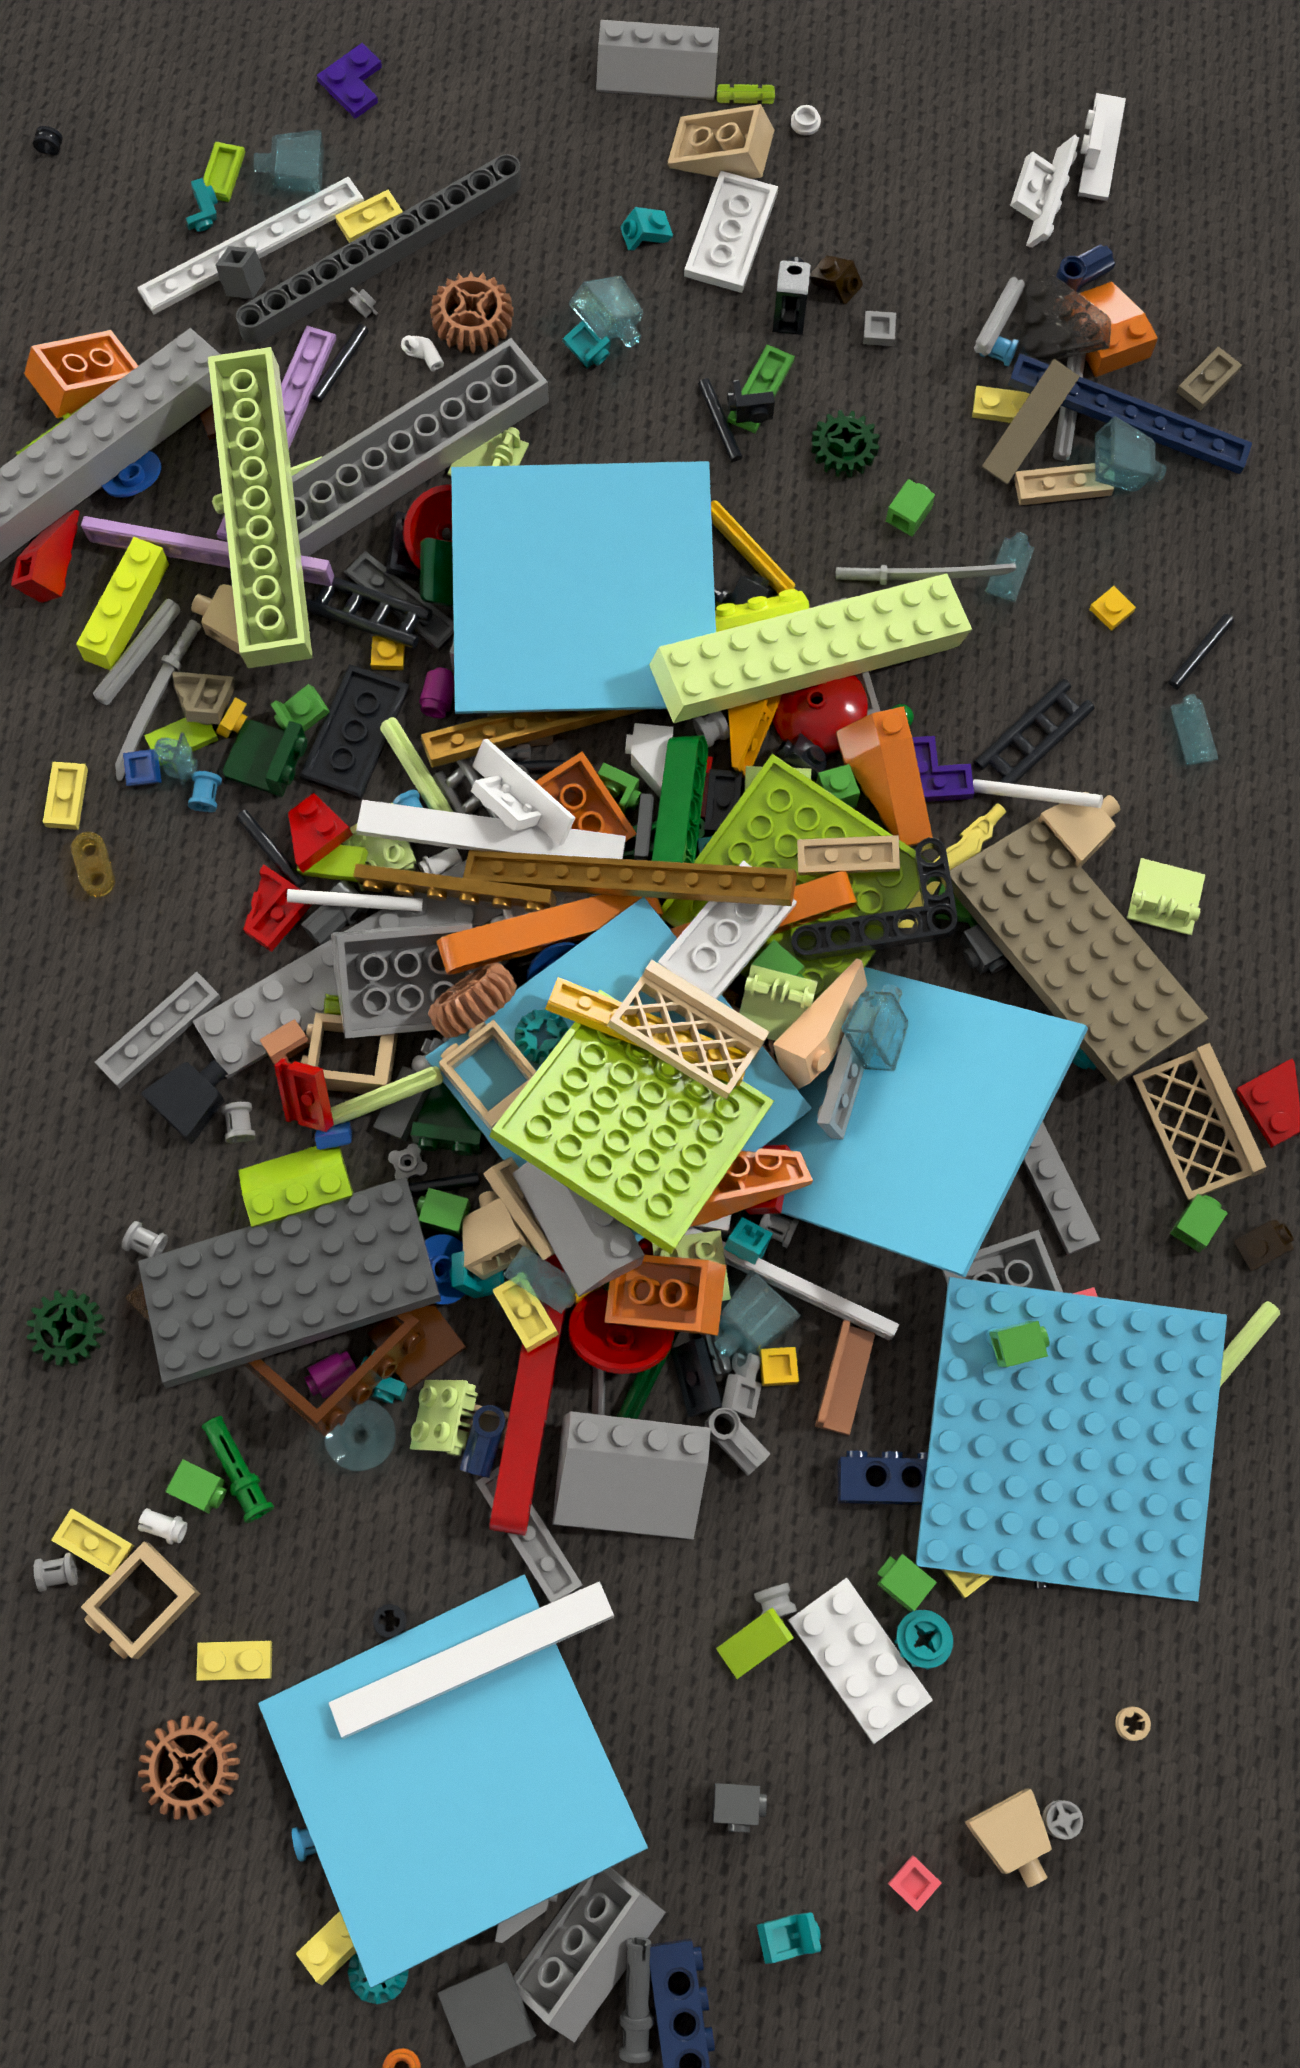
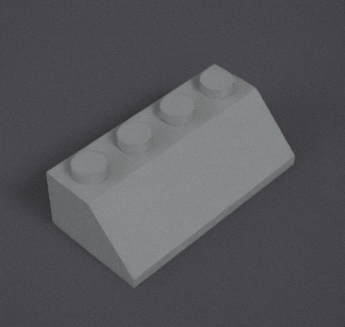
M601 20L596 92L714 100L719 28Z
M526 1162L513 1172L514 1179L578 1297L642 1264L644 1253L628 1226L529 1162Z
M611 1867L581 1882L513 1976L522 2000L548 2026L575 2042L626 1970L627 1940L633 1938L635 1944V1937L648 1938L666 1912Z

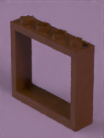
M405 1312L393 1316L402 1325L318 1409L261 1359L243 1365L321 1435L326 1437L338 1424L342 1426L347 1415L357 1405L367 1401L372 1390L383 1379L389 1378L395 1372L398 1363L408 1353L411 1354L417 1350L416 1345L426 1335L420 1321L411 1313Z

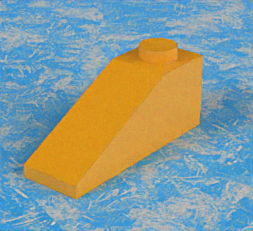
M782 694L728 709L731 763L735 771L742 772V778H745L746 766H753Z

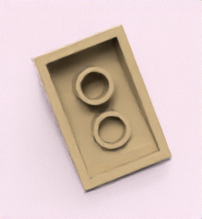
M761 104L682 116L679 120L667 164L673 169L717 178L720 171L749 179L761 178L773 138L774 128Z

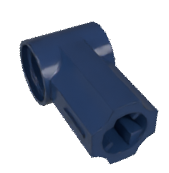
M1100 244L1079 256L1065 257L1060 263L1054 280L1055 290L1060 295L1073 296L1079 292L1080 287L1113 270L1115 262L1112 251L1107 245L1102 246Z
M486 1405L476 1411L459 1470L490 1478L503 1429L506 1425L505 1414L499 1407ZM485 1411H493L499 1416L500 1424L495 1431L488 1432L480 1426V1417Z

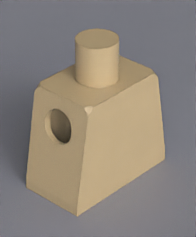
M220 585L212 599L197 594L192 602L191 610L203 616L201 623L205 634L240 655L232 586Z
M1111 795L1103 799L1101 808L1060 803L1042 812L1038 821L1040 824L1045 823L1076 860L1075 865L1078 868L1079 866L1082 867L1112 835L1116 826L1111 817L1120 811V806Z
M486 1191L480 1194L478 1198L480 1208L466 1215L462 1221L464 1267L482 1280L537 1253L494 1191Z
M1024 1789L965 1821L969 1830L1001 1873L1008 1874L1018 1869L1028 1888L1047 1878L1038 1857L1049 1852L1052 1848L1031 1789Z

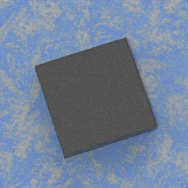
M507 1961L438 1992L466 2068L529 2041L536 2036Z

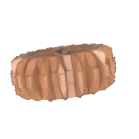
M471 271L466 278H463L458 273L456 281L447 278L446 287L438 286L437 295L433 296L430 309L431 318L433 319L432 325L435 331H438L440 340H446L449 348L457 343L460 352L466 346H470V351L473 354L476 346H481L486 352L488 342L497 347L499 343L498 338L505 339L507 330H511L512 317L514 316L510 295L506 294L504 285H497L495 277L486 280L484 273L478 278L474 277ZM457 303L458 307L454 310V314L448 316L451 307ZM495 307L496 312L488 321L486 316L490 314L489 310Z
M499 963L487 964L483 968H478L473 973H469L447 991L443 992L430 1006L428 1016L432 1020V1025L445 1038L457 1037L460 1034H465L472 1028L475 1029V1026L495 1015L499 1009L503 1008L511 1000L517 987L513 981L514 978Z
M183 1716L181 1719V1729H179L175 1720H169L167 1722L169 1734L163 1729L157 1728L155 1735L160 1742L157 1744L151 1740L146 1741L145 1746L152 1750L153 1753L151 1756H140L139 1761L149 1763V1770L138 1771V1776L150 1777V1782L141 1787L142 1792L155 1790L156 1793L148 1801L150 1805H155L162 1799L164 1800L160 1807L161 1814H167L174 1806L173 1818L178 1820L182 1818L186 1808L189 1820H194L197 1818V1807L199 1806L203 1815L208 1816L211 1814L209 1801L217 1807H222L224 1801L218 1793L220 1791L227 1795L233 1793L234 1789L225 1784L226 1779L238 1780L239 1774L229 1772V1765L240 1764V1759H228L227 1753L237 1749L236 1743H230L225 1746L222 1744L230 1735L227 1730H223L217 1736L214 1735L218 1728L216 1721H211L207 1728L204 1729V1717L198 1716L192 1727L190 1717ZM195 1735L208 1743L190 1754L183 1747H179L175 1741L184 1736ZM167 1750L169 1752L168 1756L173 1762V1769L166 1778L167 1781L163 1783L161 1761ZM215 1752L218 1770L215 1781L211 1784L209 1782L210 1779L205 1773V1765ZM182 1758H186L187 1761H193V1758H198L193 1766L196 1777H192L191 1774L179 1777L185 1769ZM190 1782L195 1788H199L203 1795L193 1800H184L174 1796L171 1792L183 1783Z

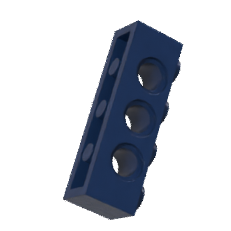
M846 1451V1457L838 1459V1503L922 1505L928 1452L917 1453V1458H903V1452L888 1451L882 1452V1458L868 1457L867 1451ZM876 1468L882 1472L884 1476L882 1486L874 1487L867 1482L865 1475L868 1469ZM912 1469L918 1474L919 1484L917 1487L910 1488L903 1483L901 1479L903 1470Z
M691 1938L651 1944L650 1971L663 2068H680L679 2061L686 2053H694L701 2059L699 2068H710L708 2052L715 2051L712 2027H704L702 2011H709L706 1986L699 1987L697 1971L704 1970L701 1947H693ZM674 1972H684L690 1979L688 1988L682 1993H675L668 1987V1979ZM681 2012H688L695 2018V2025L688 2033H680L673 2026L675 2017Z

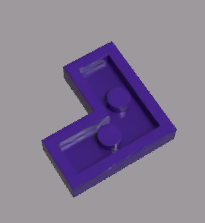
M361 43L317 74V81L356 119L378 103L377 96L362 81L381 69L382 63Z
M935 736L912 737L925 802L973 799L974 787L971 764L938 766Z

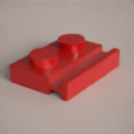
M282 1058L274 1065L286 1122L296 1120L298 1125L327 1132L334 1125L323 1068L296 1061L290 1064L287 1063L286 1059Z

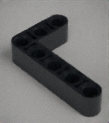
M928 837L923 839L916 848L915 864L922 900L921 907L798 927L792 935V947L795 955L802 960L811 961L942 940L950 937L956 929L957 911L945 845L939 839ZM927 849H934L939 853L940 858L936 862L928 863L922 859L921 854ZM937 881L942 883L946 890L942 895L934 896L927 891V885ZM938 914H944L950 918L951 924L945 929H939L933 925L932 919ZM906 919L912 920L918 928L912 934H904L898 928L899 923ZM878 925L883 929L884 934L881 938L872 940L864 932L867 927ZM838 930H844L850 935V940L844 945H837L831 940L833 933ZM803 936H812L816 939L817 943L813 949L806 951L800 949L798 941Z

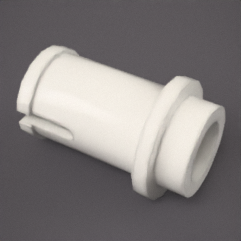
M449 848L432 857H422L423 861L418 862V866L423 873L439 875L462 863V859L456 848Z
M148 1508L143 1511L139 1519L140 1524L138 1525L139 1531L165 1538L166 1542L171 1545L174 1542L180 1543L187 1530V1522L182 1521V1517L176 1516L172 1518L151 1511Z

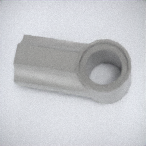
M719 1408L706 1420L704 1427L711 1428L710 1440L717 1443L747 1476L770 1455L767 1449L740 1422L739 1416L732 1409ZM723 1417L729 1421L731 1426L729 1434L723 1435L716 1431L714 1428L715 1418Z

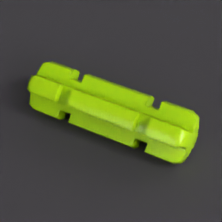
M719 84L717 87V102L729 103V100H734V103L757 104V100L762 101V104H772L775 99V88L773 85H762V88H758V85L734 84L733 88L730 87V84Z

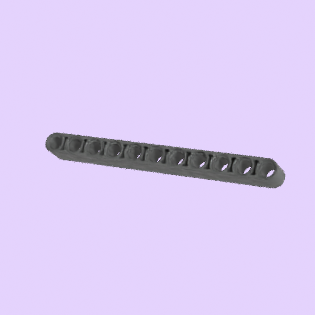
M510 154L498 156L242 305L236 313V320L242 339L251 344L262 342L349 291L351 287L354 288L516 193L521 187L519 160Z

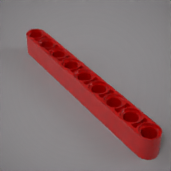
M556 1254L544 1261L538 1255L533 1290L559 1335L530 1352H527L522 1343L490 1518L489 1530L523 1536H526L546 1426L545 1421L547 1420L567 1307L568 1289H570V1280Z

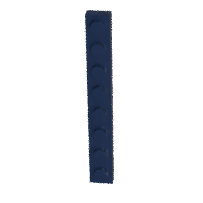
M1019 354L1008 386L1030 394L1049 367V364ZM1079 377L1061 404L1065 408L1237 474H1241L1252 446V442L1083 377Z

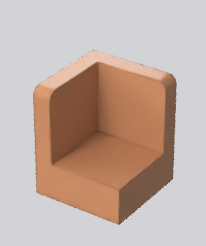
M295 1019L260 1039L274 1065L282 1058L286 1059L287 1063H290L289 1058L309 1047V1044H306L308 1038Z

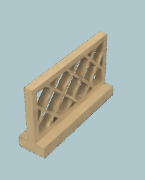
M653 960L645 968L643 975L607 1025L725 1099L728 1098L752 1060L755 1059L770 1033ZM642 991L654 998L657 1004L642 1005L639 993ZM668 1011H675L686 1019V1022L672 1023ZM660 1012L664 1024L649 1025L645 1013ZM637 1014L641 1026L631 1027L620 1019L623 1015ZM697 1029L706 1030L714 1035L716 1040L701 1041ZM689 1030L693 1042L679 1044L675 1031ZM667 1032L670 1045L658 1044L654 1041L652 1034ZM727 1047L738 1048L747 1053V1056L743 1059L731 1060ZM719 1048L723 1061L708 1062L705 1050ZM696 1051L700 1063L691 1064L684 1060L682 1052ZM726 1069L730 1080L727 1086L715 1079L711 1070Z
M1210 1043L1198 1047L1194 1052L1133 1076V1080L1187 1201L1193 1199L1197 1194L1205 1195L1265 1171V1162ZM1189 1062L1193 1063L1197 1072L1193 1085L1174 1078L1179 1066ZM1173 1069L1171 1076L1163 1074ZM1155 1076L1168 1081L1162 1097L1160 1098L1148 1093L1143 1080ZM1199 1080H1201L1204 1089L1197 1087ZM1172 1083L1191 1090L1184 1107L1165 1099ZM1194 1092L1209 1098L1211 1108L1207 1116L1188 1109ZM1151 1100L1159 1103L1156 1110ZM1162 1105L1182 1112L1176 1128L1161 1123L1158 1115ZM1213 1110L1215 1111L1218 1120L1211 1118ZM1185 1114L1205 1121L1198 1138L1179 1130ZM1208 1123L1223 1129L1226 1136L1221 1147L1202 1140ZM1165 1130L1170 1133H1173L1170 1141L1166 1135ZM1176 1136L1196 1143L1190 1159L1175 1154L1172 1145ZM1227 1141L1229 1142L1232 1151L1225 1149ZM1199 1144L1219 1152L1212 1169L1193 1161ZM1222 1154L1237 1159L1242 1171L1230 1176L1216 1171ZM1179 1161L1184 1164H1187L1184 1172L1179 1164ZM1190 1166L1210 1174L1206 1185L1193 1191L1186 1179ZM1213 1176L1221 1178L1220 1180L1211 1183Z

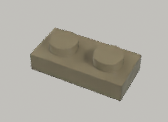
M1217 347L1179 385L1177 393L1201 411L1240 371L1242 364L1220 347Z

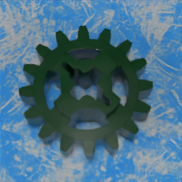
M838 410L837 418L827 414L825 423L818 421L816 431L812 433L811 453L816 454V464L824 462L825 472H828L831 468L835 469L836 477H839L842 471H846L847 476L852 477L853 470L855 469L860 474L864 473L865 465L871 467L874 457L878 454L879 434H874V423L865 425L866 416L863 415L856 419L855 411H851L849 416H844L842 410Z
M73 1289L68 1290L66 1297L58 1290L54 1291V1300L52 1301L42 1297L41 1300L44 1307L42 1309L33 1307L31 1311L37 1316L36 1320H29L26 1325L34 1329V1332L27 1335V1339L31 1342H38L32 1348L33 1352L37 1355L44 1352L42 1360L50 1363L55 1358L56 1365L59 1367H64L66 1359L73 1366H77L78 1357L81 1355L88 1360L91 1359L88 1350L91 1347L100 1349L101 1345L95 1341L96 1337L106 1334L103 1329L98 1327V1324L105 1321L103 1315L95 1314L100 1308L96 1302L88 1304L90 1297L85 1293H82L77 1299V1294ZM78 1308L84 1311L88 1323L78 1319ZM59 1309L58 1312H56L54 1315H52V1316L49 1318V1316H50L55 1310ZM68 1321L73 1327L71 1330H66L63 1334L59 1331L60 1326H66ZM44 1333L52 1335L54 1338V1349L46 1342ZM81 1338H84V1340L78 1346L73 1348V1344H75Z

